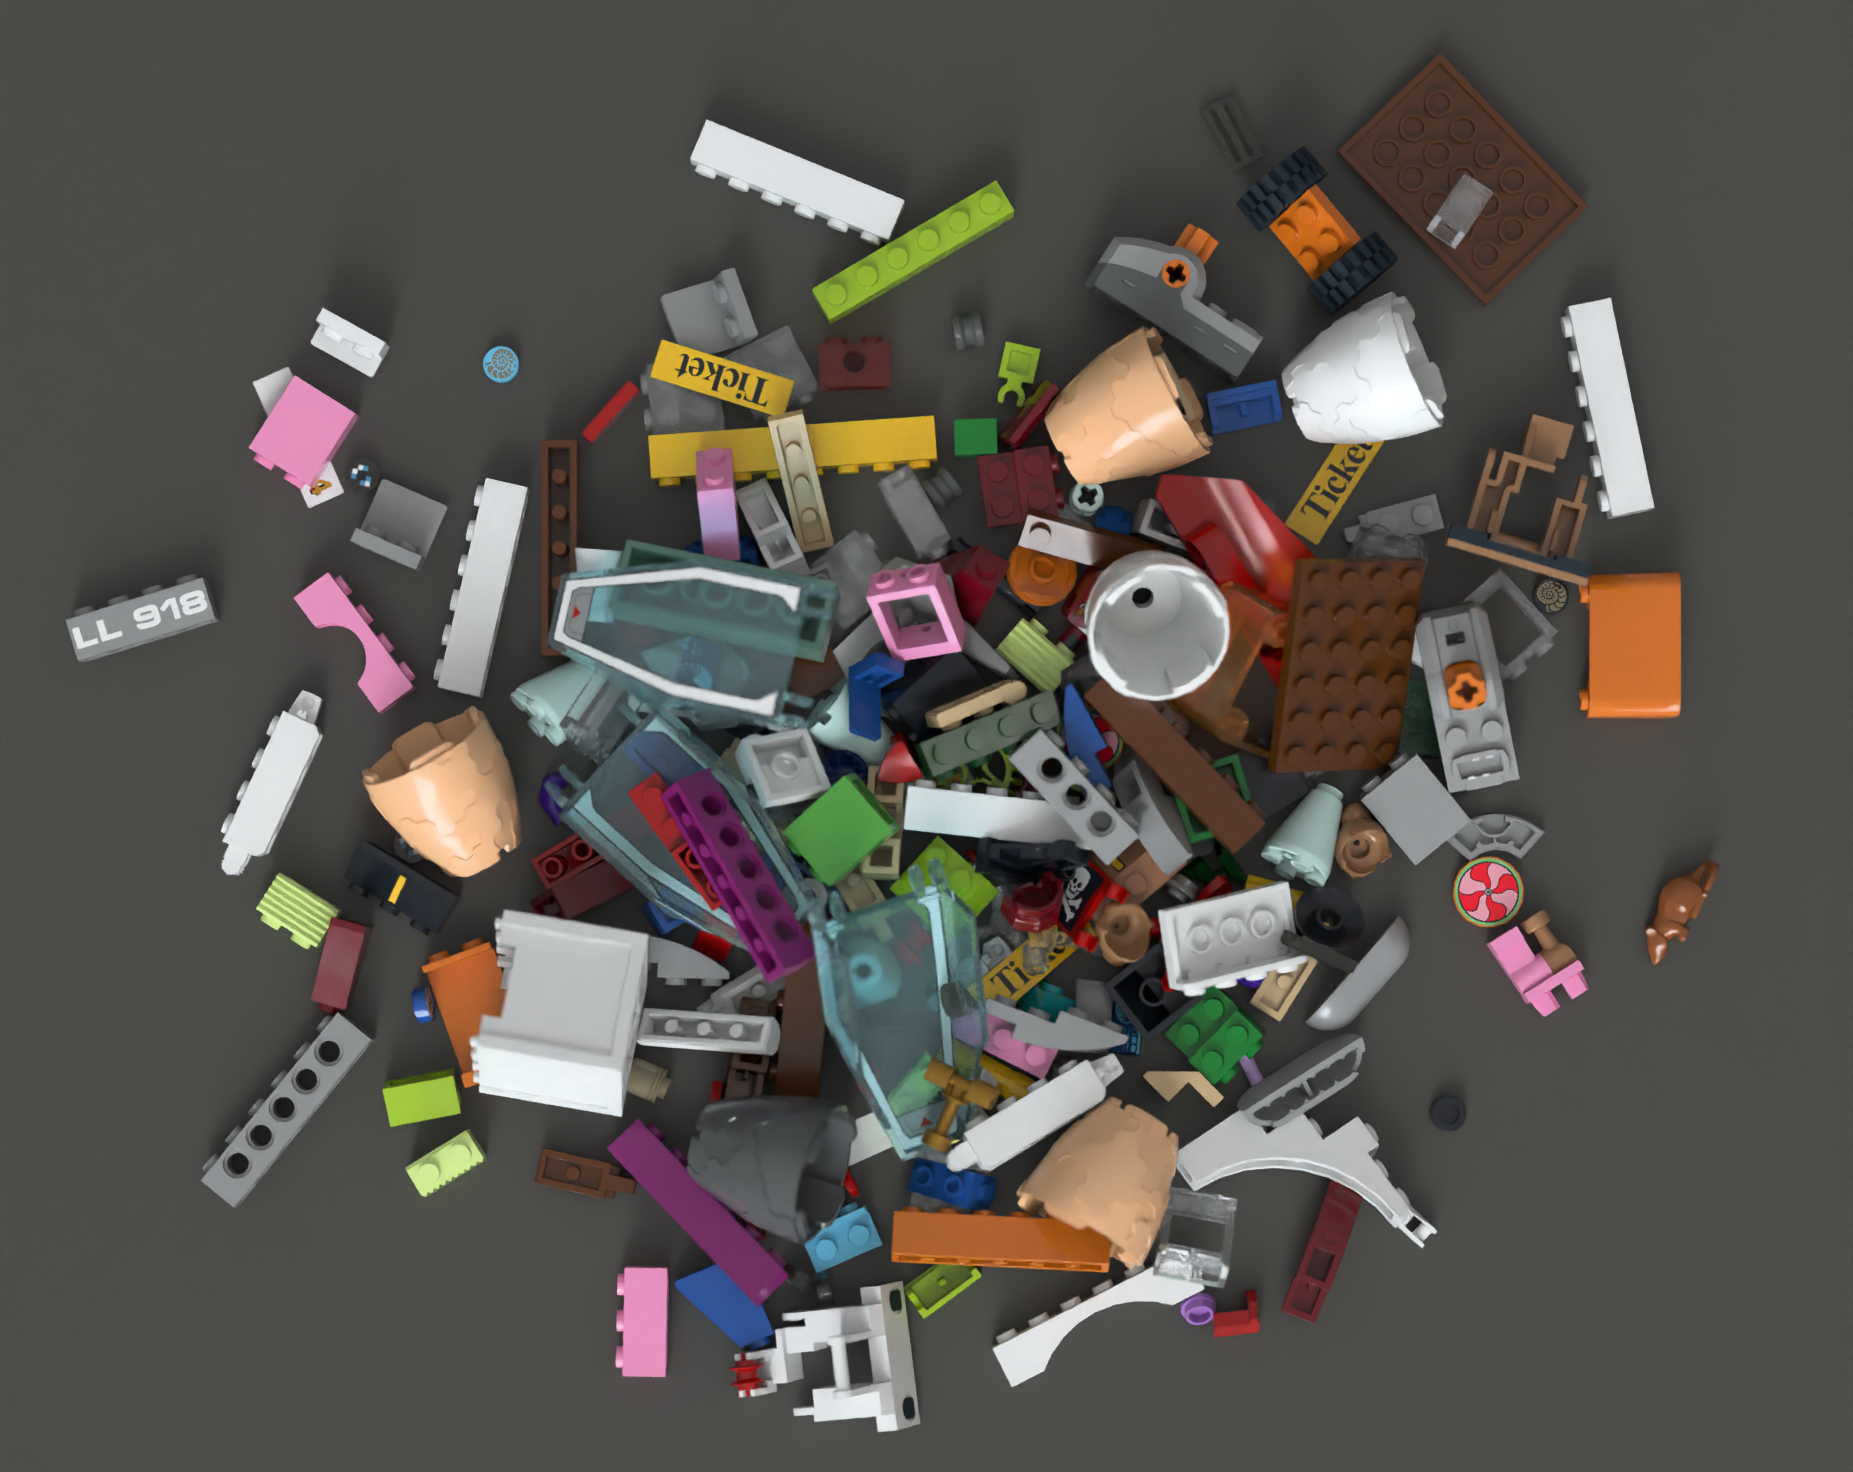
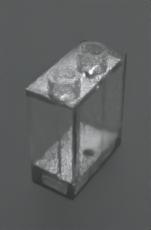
M906 465L878 481L877 488L920 563L928 559L931 564L935 560L946 556L949 551L947 547L951 545L952 539L910 466Z
M1500 568L1462 602L1475 600L1482 604L1502 587L1541 630L1542 634L1506 666L1497 659L1501 681L1508 677L1514 681L1529 668L1525 663L1526 660L1534 653L1540 658L1555 644L1551 638L1558 632Z
M621 656L618 657V658H621V659H623V660H625V661L630 662L629 660H627V659L624 658V657H621ZM599 663L559 726L573 749L603 765L647 698L648 693L641 681L603 663Z
M1171 1187L1168 1206L1158 1230L1152 1275L1224 1288L1230 1266L1238 1199L1218 1194L1213 1195L1191 1191L1186 1188ZM1172 1215L1223 1224L1220 1253L1169 1244Z

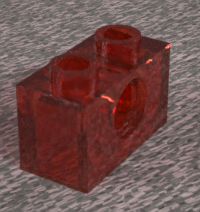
M882 337L861 338V343L847 344V338L825 339V344H818L820 391L891 389L890 342L882 343ZM853 354L860 355L865 361L863 369L858 372L848 371L844 366L848 356Z

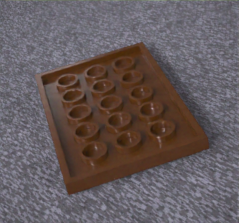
M1441 53L1337 151V154L1484 306L1589 207Z
M1418 557L1296 559L1268 769L1274 773L1391 768L1388 764L1399 752L1416 632L1414 623L1418 618L1425 560Z

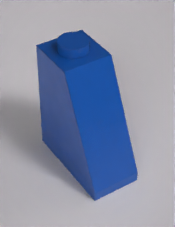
M716 1263L674 1281L676 1288L739 1347L742 1348L749 1345L750 1349L754 1350L771 1342L769 1336L775 1333V1329L764 1303L762 1302L757 1307Z

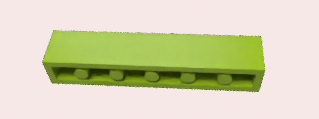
M997 180L814 287L812 295L828 322L832 325L1013 218L1015 210Z

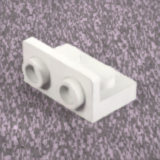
M322 308L316 319L320 325L311 340V344L367 376L373 377L390 347L381 339Z

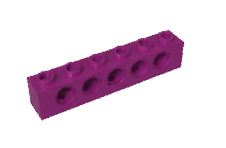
M708 767L672 784L661 795V798L767 983L769 984L803 968L817 956L812 942L803 931L795 917L793 908L787 903L781 893L775 877L766 867L756 844L750 839L738 813L732 808L720 782L715 778L711 769Z

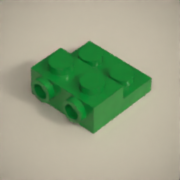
M1213 985L1206 990V993L1202 994L1204 999L1182 1015L1165 1035L1189 1058L1188 1062L1214 1086L1220 1080L1226 1085L1240 1070L1235 1064L1244 1055L1251 1059L1264 1046L1260 1039L1266 1031L1222 988H1216Z

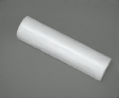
M644 1008L636 1042L642 1046L773 1055L779 1047L780 1027L774 1017Z

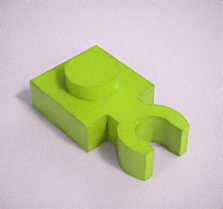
M1006 341L998 378L1007 379L1008 381L999 390L998 403L1003 404L1006 393L1014 392L1018 396L1017 408L1023 405L1025 393L1021 388L1022 383L1033 385L1041 349Z

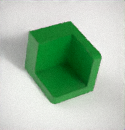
M997 418L956 419L954 421V458H977L978 456L998 454Z

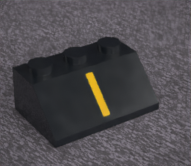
M363 839L344 876L351 881L348 888L365 898L371 893L381 899L379 907L396 917L400 912L412 918L409 925L427 936L431 930L435 933H440L462 897L373 842Z

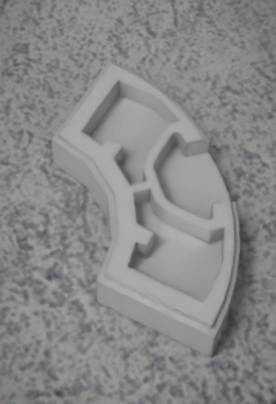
M1488 814L1471 818L1470 822L1446 841L1468 861L1473 860L1483 852L1491 850L1509 852L1521 859L1545 832L1533 823L1516 816Z

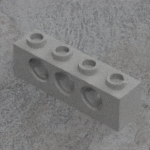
M1041 726L1009 755V760L1097 856L1108 865L1139 837V832L1136 830L1139 822L1126 808L1120 812L1112 804L1111 801L1115 798L1114 795L1102 782L1095 785L1089 779L1087 774L1090 772V769L1077 755L1071 759L1065 753L1062 747L1066 743L1052 728L1046 732ZM1054 757L1060 760L1063 766L1062 771L1056 776L1045 774L1041 766L1045 759ZM1079 784L1087 790V797L1082 802L1075 803L1068 799L1066 791L1071 785ZM1095 812H1107L1112 818L1111 824L1105 829L1095 828L1091 823V817Z

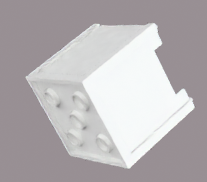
M504 909L503 918L495 919V929L500 930V932H496V952L505 954V956L498 955L497 966L504 967L500 989H506L507 992L501 1018L483 1015L478 1037L471 1036V1047H476V1049H472L471 1053L473 1060L472 1069L479 1071H474L473 1082L480 1083V1093L622 1117L648 984L649 934Z

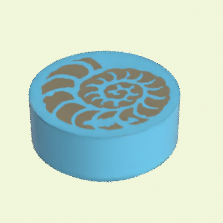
M494 347L484 357V371L494 382H509L519 372V359L507 347Z

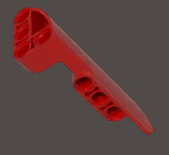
M1161 474L1154 495L1196 566L1219 589L1227 604L1228 618L1233 624L1238 627L1240 626L1273 683L1279 687L1296 559L1318 558L1243 480Z

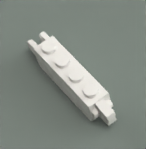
M302 690L288 712L283 711L280 717L275 715L267 730V735L271 736L266 749L260 748L256 753L251 766L256 769L250 782L245 780L237 794L236 799L241 801L235 814H228L222 826L221 832L225 833L223 842L229 844L223 856L224 860H222L221 869L227 875L239 876L240 873L243 874L244 867L248 865L252 855L260 857L269 854L323 739L320 727L316 726L323 699L310 692Z
M1113 1053L1090 1063L1087 1059L1080 1064L1076 1059L1068 1062L1057 1070L1060 1076L1050 1082L1045 1077L1038 1080L1027 1088L1030 1094L1017 1101L1015 1096H1012L996 1106L997 1114L988 1119L983 1114L966 1124L965 1126L968 1131L962 1136L964 1142L948 1153L949 1155L945 1159L946 1168L952 1170L953 1173L955 1171L958 1173V1171H962V1169H966L977 1162L980 1169L988 1171L995 1169L1100 1104L1105 1097V1088L1123 1074L1122 1065Z

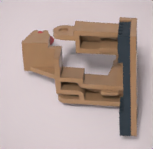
M1532 414L1525 428L1520 455L1502 451L1494 480L1490 479L1489 476L1495 463L1496 449L1489 447L1466 525L1462 527L1456 524H1449L1443 545L1580 586H1587L1593 565L1574 560L1573 555L1588 507L1587 504L1581 503L1588 476L1582 474L1579 476L1572 502L1554 498L1544 535L1538 542L1499 531L1510 492L1519 494L1526 467L1550 474L1554 473L1556 458L1565 459L1574 426Z

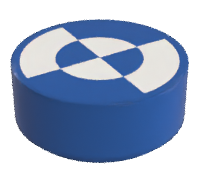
M429 987L414 988L412 991V1004L417 1020L420 1023L434 1021L435 1006Z

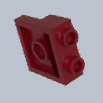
M1049 445L977 457L987 529L1023 524L1028 508L1059 516L1058 510L1065 509L1062 488H1055L1053 474H1059L1057 452L1050 453Z

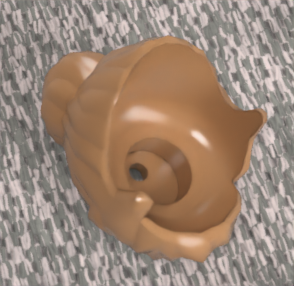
M1353 802L1346 805L1341 815L1340 823L1342 826L1338 832L1334 856L1340 868L1353 879L1358 877L1364 878L1377 868L1378 863H1384L1385 860L1392 857L1388 835L1385 828L1373 820L1371 811L1362 803ZM1355 840L1359 841L1357 845H1354Z
M1127 898L1124 904L1113 899L1103 907L1102 914L1095 924L1096 937L1099 940L1098 945L1102 949L1103 958L1114 967H1122L1127 963L1136 962L1148 951L1149 939L1151 937L1150 928L1154 926V923L1148 917L1146 910L1133 899Z

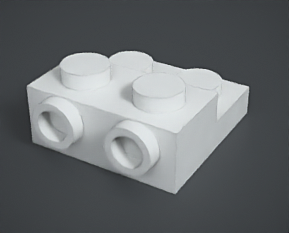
M785 728L775 734L764 736L760 734L749 735L742 739L734 753L746 785H754L763 808L820 798L831 788L807 728L797 730Z

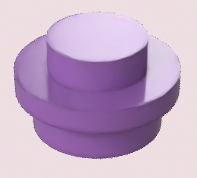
M1198 1292L1182 1300L1180 1304L1181 1314L1190 1324H1206L1213 1319V1314L1216 1311L1215 1299L1209 1294Z

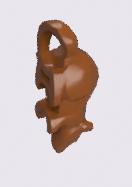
M1712 860L1705 861L1691 874L1677 876L1669 880L1662 887L1658 899L1657 915L1654 918L1653 924L1644 927L1647 951L1653 965L1658 964L1664 959L1668 943L1674 936L1677 935V939L1681 942L1685 941L1690 930L1685 923L1689 917L1696 919L1720 868L1718 863ZM1707 874L1703 887H1700L1703 877Z

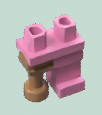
M1545 909L1538 911L1520 923L1526 934L1534 932L1543 950L1536 955L1533 954L1527 945L1524 936L1517 926L1486 944L1521 994L1525 1003H1532L1534 1008L1543 1017L1560 1007L1550 991L1559 984L1563 985L1571 999L1589 989L1581 973L1584 967L1577 959L1573 950L1567 945L1560 944L1546 924L1550 922V917Z

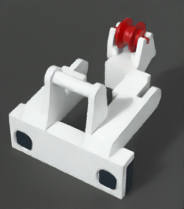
M903 1281L883 1282L860 1288L861 1305L781 1313L782 1321L805 1319V1324L775 1329L777 1347L742 1350L735 1353V1366L728 1368L736 1372L737 1380L730 1385L738 1386L739 1397L758 1396L776 1392L778 1383H789L804 1379L801 1352L817 1351L827 1348V1345H831L836 1385L813 1389L814 1405L793 1408L794 1416L814 1415V1422L876 1416L878 1432L896 1431L920 1424ZM868 1339L873 1382L850 1384L845 1343Z

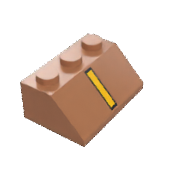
M1139 838L1108 865L1093 850L1090 851V858L1116 882L1129 890L1130 895L1128 898L1133 899L1139 905L1188 864L1186 861L1170 876L1164 874ZM1104 896L1091 917L1095 923L1102 914L1103 907L1113 899Z

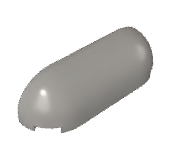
M1399 915L1393 919L1304 1023L1317 1030L1335 1031L1349 1025L1401 967L1409 954L1411 944L1410 933L1406 923Z
M1343 1034L1313 1047L1249 1088L1237 1103L1239 1111L1250 1122L1259 1126H1271L1272 1128L1280 1127L1350 1084L1358 1076L1359 1073L1356 1071L1360 1066L1362 1054L1365 1052L1362 1036L1358 1034Z

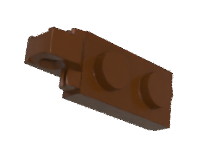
M545 1147L541 1151L534 1181L537 1184L605 1199V1197L614 1199L616 1191L633 1195L637 1185L635 1179L620 1176L621 1167L615 1166L613 1163Z

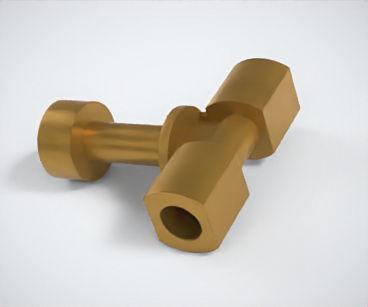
M932 1059L923 1079L944 1088L941 1095L947 1098V1101L935 1128L927 1127L921 1142L938 1151L947 1153L953 1141L947 1134L960 1105L968 1107L971 1101L983 1108L992 1109L1001 1089L980 1079H973V1081L958 1074L959 1069L938 1059Z

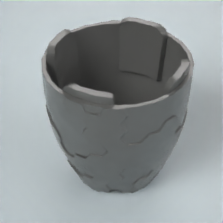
M751 1095L744 1098L731 1097L715 1100L704 1108L696 1123V1129L701 1131L699 1137L691 1139L687 1165L688 1174L702 1189H706L711 1195L738 1213V1216L755 1226L802 1245L813 1240L823 1228H828L833 1224L845 1200V1190L842 1186L848 1168L851 1142L858 1135L855 1118L849 1114L848 1108L845 1105L803 1096Z

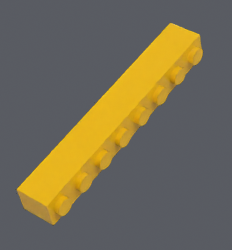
M934 416L806 424L818 476H823V470L837 469L838 474L846 475L859 473V467L873 466V472L894 471V465L909 464V469L917 470L930 468V462H937ZM769 427L648 435L651 479L653 482L659 481L660 487L680 486L683 479H695V484H697L696 451H705L709 448H732L735 482L752 481V475L766 474V479L769 480L781 479Z

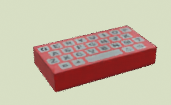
M630 381L626 382L582 431L583 437L594 446L641 394L640 390Z

